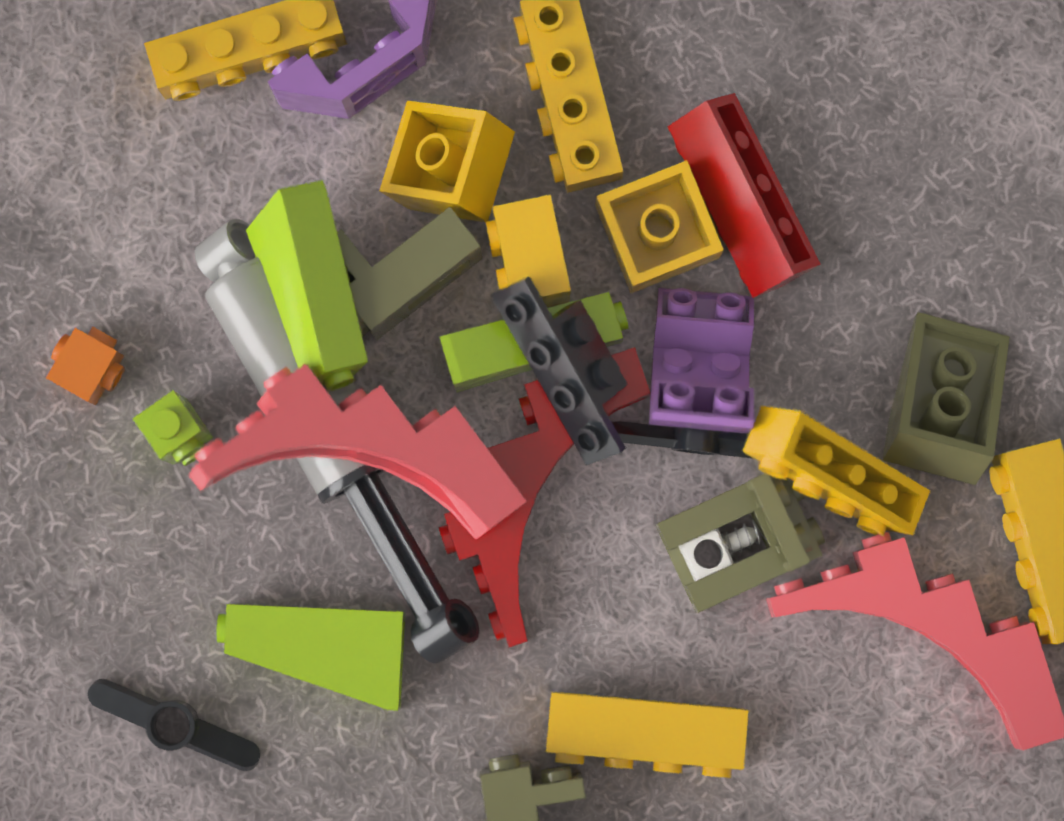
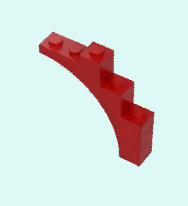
M635 347L612 355L628 385L602 405L608 417L614 412L648 398L651 394ZM538 380L524 384L527 396L518 398L527 426L536 423L539 431L487 448L527 502L478 539H475L451 512L444 514L447 525L438 527L447 555L457 552L459 561L479 556L481 564L472 567L481 595L491 592L496 611L488 613V617L497 641L506 638L509 647L528 641L519 604L518 565L524 529L540 489L557 462L574 445Z

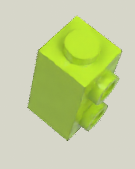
M174 390L132 418L158 457L173 465L182 462L184 466L193 463L197 460L195 455L206 446L205 443L214 438L187 398Z

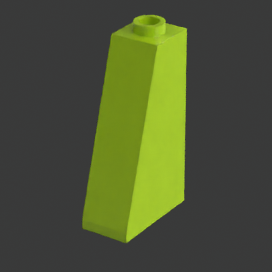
M323 180L280 188L249 225L246 233L255 256L262 263L298 368L307 364L321 385H325L327 391H335L352 384L355 381L354 375L368 362L327 189Z
M609 292L580 299L589 316L594 321L605 345L610 347L622 343L623 335L621 331L629 329V325L621 301L612 303ZM576 301L549 307L548 310L553 316L566 305ZM504 320L440 336L457 393L532 370Z
M226 604V614H218L216 638L217 643H224V654L386 710L399 711L401 709L405 612Z

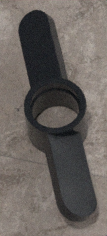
M623 421L612 422L623 443L671 448L673 451L755 459L743 452L749 437L748 433L669 427Z
M107 679L96 680L88 689V699L93 706L145 728L150 741L162 750L173 751L187 747L241 771L252 770L259 763L260 749L254 742L199 719L195 709L186 702L171 700L160 703ZM168 707L181 709L189 719L190 729L188 735L179 743L167 742L157 732V718Z

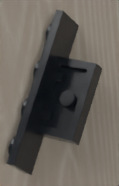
M530 276L490 295L585 464L589 465L624 451L626 447L602 405L628 384L581 300L566 305L552 316Z

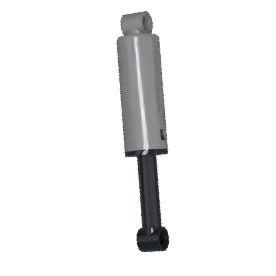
M231 219L196 246L194 251L195 260L202 273L214 282L207 289L205 298L262 397L267 391L263 384L270 377L285 367H288L292 373L299 368L262 263L255 256L246 233L249 224L240 219ZM352 383L335 391H327V393L338 406L348 396L357 391V388ZM297 458L322 504L331 502L343 495L347 496L416 618L412 623L410 632L412 642L418 653L428 662L439 663L473 644L479 638L480 632L479 623L474 612L463 601L459 599L449 600L378 476L385 472V470L343 459Z

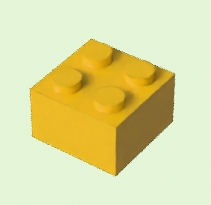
M407 100L379 191L409 210L440 215L451 207L458 218L487 222L515 131L487 111Z
M687 160L596 196L595 207L630 293L720 259L724 251Z
M551 195L493 206L494 220L485 223L492 258L502 256L504 268L495 269L498 288L501 289L530 276L547 307L570 302L571 288Z

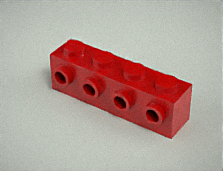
M735 93L706 100L667 126L675 141L678 153L683 157L684 161H688L701 196L717 225L718 233L726 243L739 269V275L747 286L752 298L776 290L821 265Z

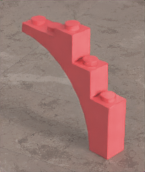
M307 364L293 373L288 367H285L270 377L263 384L267 391L257 403L265 417L258 410L235 427L239 435L229 442L223 444L221 439L218 438L209 443L195 455L199 462L189 474L199 490L202 491L235 472L269 461L302 457L350 460L385 470L419 487L447 508L475 539H478L527 502L456 406L443 415H440L437 409H434L411 426L382 385L369 394H366L363 388H360L337 406Z
M885 532L884 536L875 535L862 539L864 549L852 552L858 571L851 573L849 564L820 572L823 582L805 587L802 578L774 586L776 596L766 598L771 617L810 610H848L883 617L917 631L949 652L978 680L999 711L1014 748L1026 750L1064 738V716L1034 622L1020 624L1018 617L1012 616L989 623L991 633L986 634L970 580L956 582L953 573L925 581L928 591L922 592L905 537L892 540L890 533Z

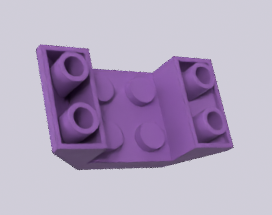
M388 0L393 20L403 33L400 35L398 31H393L383 37L374 46L376 52L360 63L358 59H354L345 64L335 73L334 76L337 80L332 84H329L308 53L300 59H297L296 56L287 58L272 71L274 77L267 81L277 102L283 109L345 119L351 118L426 64L437 0Z
M658 288L651 368L649 425L748 433L753 429L754 388H749V356L754 329V298L752 296L730 292L723 294L699 292L685 288Z

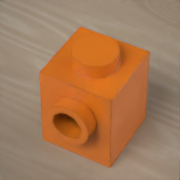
M93 326L88 334L74 328L70 336L64 334L56 344L51 356L55 363L46 379L96 406L104 390L113 391L125 371V367L120 364L124 355L113 349L118 340Z

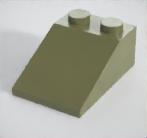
M917 312L888 421L882 460L976 485L994 458L1010 336Z

